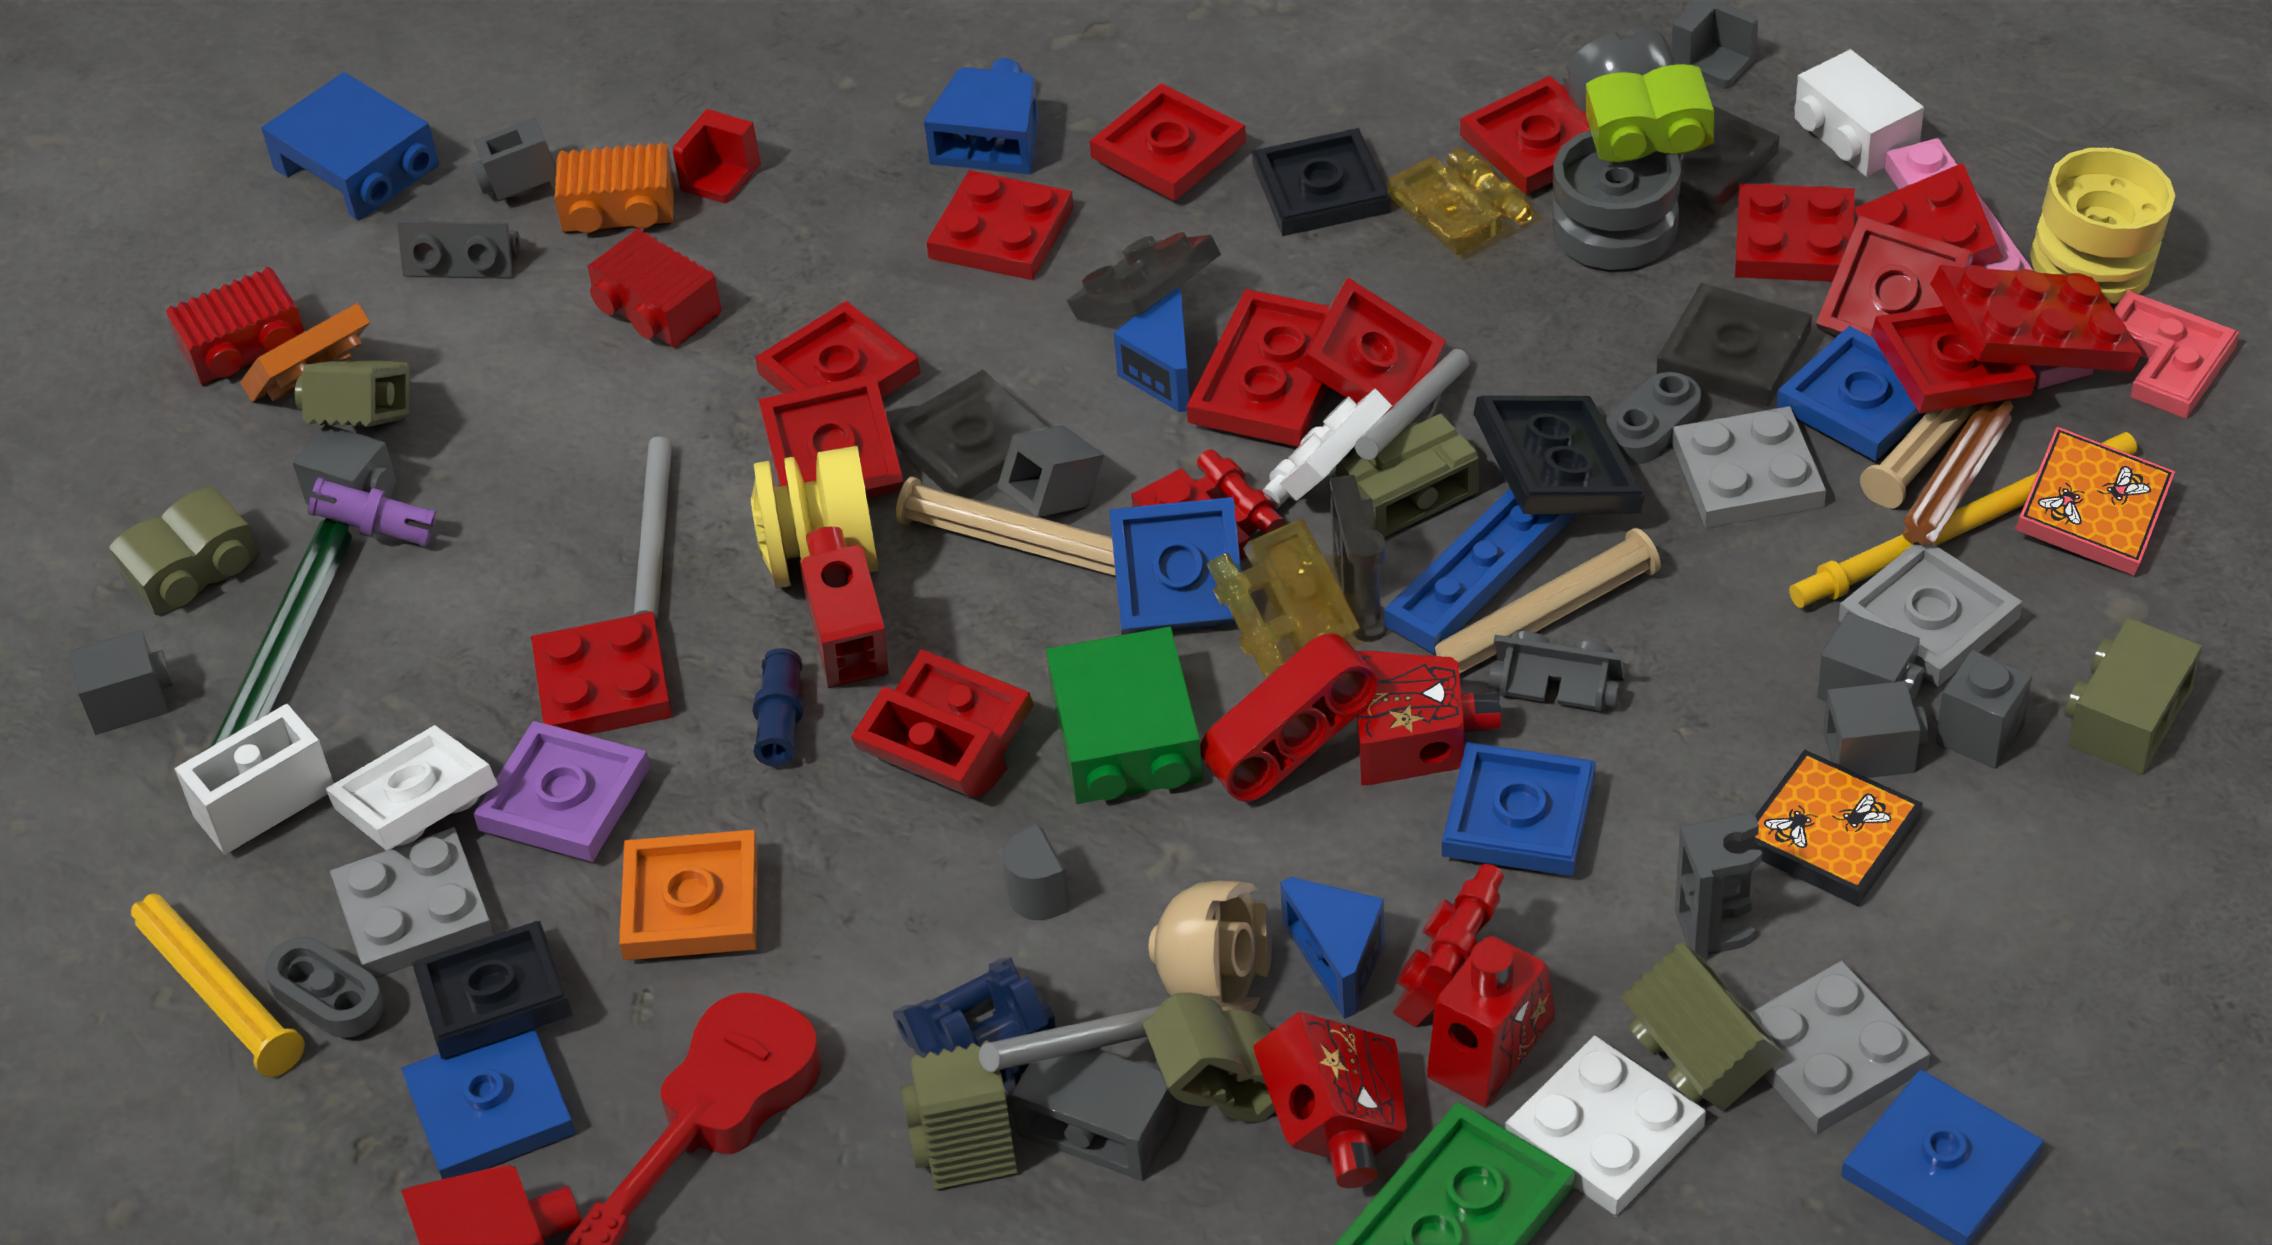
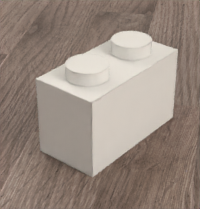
M1851 49L1798 75L1795 119L1804 129L1811 131L1832 148L1842 160L1849 162L1866 177L1884 169L1886 151L1920 143L1924 107Z
M288 704L283 705L174 768L193 817L224 855L328 794L326 788L334 784L318 738Z

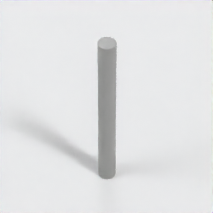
M1454 349L1449 352L1356 441L1355 450L1357 454L1365 460L1375 458L1468 368L1470 360L1466 352L1460 349Z
M661 436L652 438L648 443L634 615L653 611L656 623L658 622L672 452L671 441Z
M1160 1006L986 1043L980 1048L979 1060L986 1071L993 1072L1148 1037L1143 1023Z

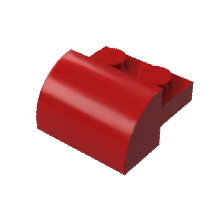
M921 649L895 690L886 686L882 687L851 735V738L856 748L866 754L967 796L979 797L991 790L1007 770L1003 754L1030 713L1034 703L1030 692Z

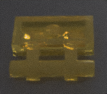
M1461 147L1455 148L1448 155L1446 161L1448 167L1443 165L1434 156H1431L1388 178L1390 198L1456 255L1501 233L1502 218L1510 217L1518 225H1524L1532 218L1534 213L1533 207L1524 201V193L1511 181H1501L1492 174V166L1478 154L1470 155Z
M1304 518L1249 541L1243 549L1252 568L1239 573L1229 553L1222 554L1207 563V567L1217 584L1212 590L1220 606H1228L1242 633L1238 641L1246 656L1253 655L1263 676L1275 672L1285 663L1275 643L1289 637L1297 653L1309 641L1319 635L1333 633L1339 634L1346 639L1360 629ZM1262 587L1278 615V618L1264 623L1250 596L1251 592Z

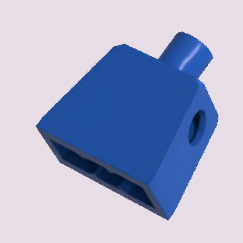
M1000 58L994 61L990 70L968 67L957 70L924 120L929 163L933 165L1031 175L1038 125L1034 78L1029 73H1023L1021 66L1008 58Z

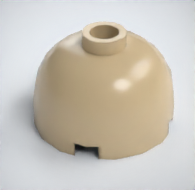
M1235 881L1201 882L1183 890L1168 904L1158 925L1151 931L1149 955L1152 963L1156 965L1162 984L1171 996L1175 993L1201 994L1215 1000L1223 1011L1242 1010L1252 1012L1257 1007L1260 997L1246 998L1255 973L1268 979L1271 967L1272 931L1270 914L1266 903L1253 902L1250 892L1258 890L1253 883Z

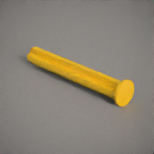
M148 894L142 902H135L131 908V916L135 919L136 927L254 1055L253 1063L256 1070L265 1077H276L294 1067L304 1052L305 1042L303 1037L294 1029H284L161 895Z

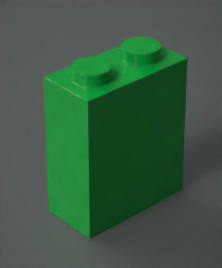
M1171 626L1046 649L1051 694L1076 804L1097 800H1112L1119 796L1158 789H1173L1181 785L1203 781L1200 739Z

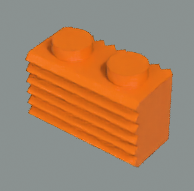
M661 141L657 146L650 142L646 147L639 143L635 148L628 144L624 149L617 145L613 150L607 146L603 150L595 147L592 151L583 148L581 152L572 149L570 153L561 150L557 156L554 199L562 232L579 231L589 233L606 228L630 226L646 228L653 224L674 223L675 178L668 145Z

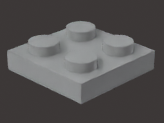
M1790 406L1673 427L1672 445L1705 529L1825 507V486Z
M1917 541L1840 603L1838 621L1842 622L1847 612L1920 638L1917 665L1925 669L1924 678L1939 687L1958 671L1971 650L1976 652L1982 651L2020 619L2023 601L1933 543L1923 547Z
M455 827L329 870L362 967L375 978L409 967L416 960L494 935Z
M1843 961L1836 963L1750 1012L1785 1054L1763 1077L1816 1135L1912 1080L1920 1069L1923 1071L1928 1070L1930 1053Z

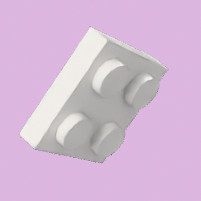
M434 725L326 788V791L336 811L388 851L395 846H402L415 841L424 833L425 828L450 813L461 812L472 807L482 794L496 787L498 783L490 765Z
M1594 1035L1505 1123V1130L1575 1170V1188L1617 1216L1705 1126L1706 1110Z

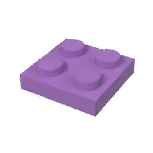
M533 721L497 776L496 781L498 785L487 792L474 812L478 830L593 862L650 769L647 751Z

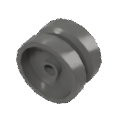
M1591 130L1577 134L1560 148L1553 162L1555 198L1552 202L1554 240L1564 253L1587 266L1617 270L1633 269L1651 263L1667 252L1678 233L1679 209L1677 199L1680 194L1681 182L1678 154L1655 151L1645 157L1631 161L1611 162L1601 160L1598 157Z

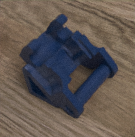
M1011 957L1000 958L990 963L989 972L937 998L927 999L916 1005H905L893 1011L895 1023L904 1041L910 1048L914 1049L917 1055L923 1058L930 1051L939 1055L943 1049L953 1052L957 1046H960L967 1050L971 1043L981 1047L986 1040L995 1042L1055 1029V1017L1051 1007L1039 1000L1031 980L1027 976L1022 979L1020 978ZM993 1000L995 1009L992 1012L993 1016L969 1027L963 1014ZM1029 1064L1000 1070L1003 1086L1010 1096L1020 1081L1021 1074L1026 1071Z

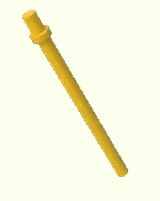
M2123 432L2102 442V444L2131 455L2137 452L2136 441L2128 432ZM2038 472L1954 510L1933 544L1936 546L2024 506ZM1902 534L1841 563H1837L1834 560L1823 563L1817 567V574L1789 587L1790 597L1798 608H1803L1827 596L1833 600L1848 594L1849 586L1877 574L1917 541L1909 543Z

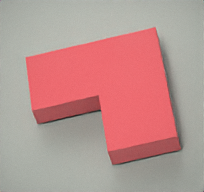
M2127 291L2114 311L2118 318L2123 321L2126 330L2142 354L2140 356L2149 359L2133 382L2130 398L2187 419L2237 347L2239 331Z

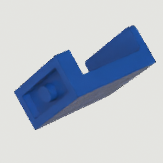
M346 72L341 73L261 127L274 170L288 178L303 167L339 190L344 196L349 215L357 220H361L433 170L439 163L428 122Z

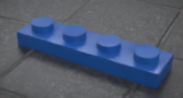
M1509 489L1384 609L1385 627L1435 654V647L1439 642L1457 633L1577 514H1523L1511 489Z

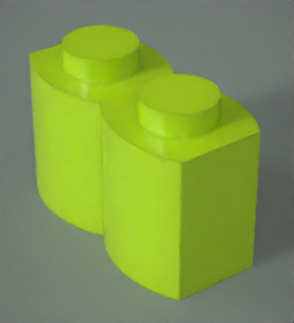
M1687 64L1668 65L1654 69L1644 75L1630 72L1611 73L1586 83V116L1598 157L1601 160L1611 162L1631 161L1645 157L1655 151L1669 154L1688 153L1713 143L1714 109L1700 67Z

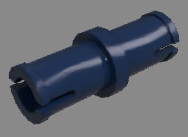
M778 648L765 654V659H762L761 666L763 670L761 689L755 694L752 711L755 719L758 721L756 744H754L753 750L754 756L760 763L772 767L784 766L792 761V756L795 755L796 724L802 719L804 701L799 694L800 671H802L803 663L801 657L790 649Z

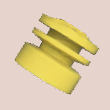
M2086 148L2067 154L2054 165L2042 206V214L2030 252L2034 271L2063 275L2080 273L2092 277L2099 284L2109 304L2119 303L2127 291L2140 294L2149 286L2174 203L2175 193L2171 180L2156 164L2135 153L2115 148Z
M858 446L818 452L816 481L804 482L794 457L784 458L788 485L775 487L770 461L754 463L755 481L751 506L760 556L773 576L775 588L791 586L787 559L801 557L802 560L810 556L806 537L811 532L823 527L835 526L841 528L846 546H862L869 572L879 571Z

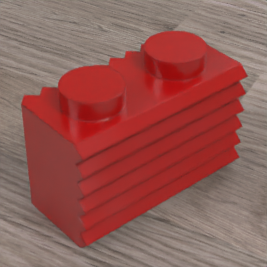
M640 228L633 231L587 265L592 286L590 294L596 306L607 315H612L616 312L628 319L636 331L644 338L652 339L655 336L670 346L678 348L681 341L686 342L689 335H695L697 328L703 329L705 322L711 323L713 316L719 317L722 310L716 278L711 270L707 271L703 265L698 266L695 260L691 262L687 255L683 257L679 251L675 252L671 246L667 248L663 241L659 243L656 237L651 238L648 232L644 234Z
M265 267L262 273L255 271L252 277L244 275L241 281L234 279L230 286L223 284L220 290L212 288L209 294L202 292L198 299L191 297L188 303L180 301L177 307L169 306L166 311L180 352H182L188 365H190L200 385L219 377L224 378L235 374L239 369L253 364L258 357L305 332L297 306L273 268Z

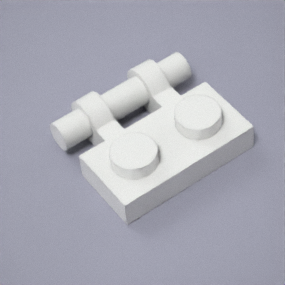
M1376 389L1372 390L1357 404L1348 396L1325 418L1322 427L1312 428L1290 457L1282 460L1271 471L1270 482L1263 491L1276 503V509L1288 497L1297 501L1322 481L1355 446L1356 441L1389 410L1392 405Z

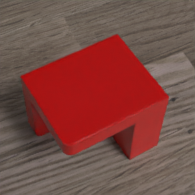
M707 108L673 147L680 190L720 203L730 202L761 165L754 123Z

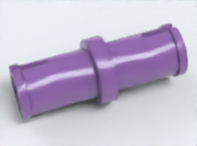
M321 477L317 478L313 492L316 495L337 500V502L330 503L310 497L308 515H317L359 527V533L372 537L374 532L413 542L426 548L431 536L429 530L411 526L407 523L412 521L433 527L436 510H428L386 498L385 491L372 488L370 493L326 481Z

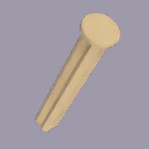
M1978 404L1927 412L1880 465H1871L1863 471L1860 476V485L1865 495L1871 501L1888 509L1900 506L1906 498L1907 485L1967 420Z
M909 477L900 491L896 507V518L900 524L908 525L911 521H916L1116 576L1112 537L922 486L920 479L915 477Z
M1633 528L1626 533L1625 541L1442 640L1435 647L1436 655L1455 659L1459 664V674L1497 654L1494 644L1495 635L1512 637V633L1516 631L1535 633L1643 572L1647 575L1657 573L1661 567L1657 549L1645 532L1641 529Z

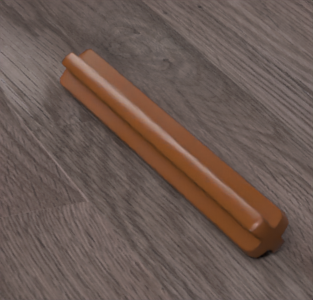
M2009 399L1978 404L1904 518L1906 528L1902 533L1909 543L1918 541L1924 547L1935 542L2012 419L2009 413L2013 405Z

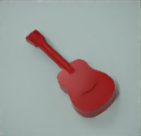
M756 993L729 995L709 1007L700 1018L694 1030L687 1057L682 1064L666 1077L661 1086L660 1096L667 1121L670 1125L604 1204L599 1201L595 1203L565 1242V1245H620L629 1228L627 1220L684 1150L687 1153H691L700 1146L722 1154L740 1152L751 1143L757 1131L767 1119L794 1105L807 1095L815 1086L822 1067L815 1029L810 1021L788 1004Z

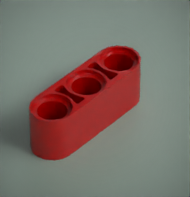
M1327 633L1317 636L1303 646L1206 732L1200 744L1203 762L1227 792L1236 800L1249 802L1261 798L1371 703L1378 690V678L1375 671L1346 639L1339 634Z

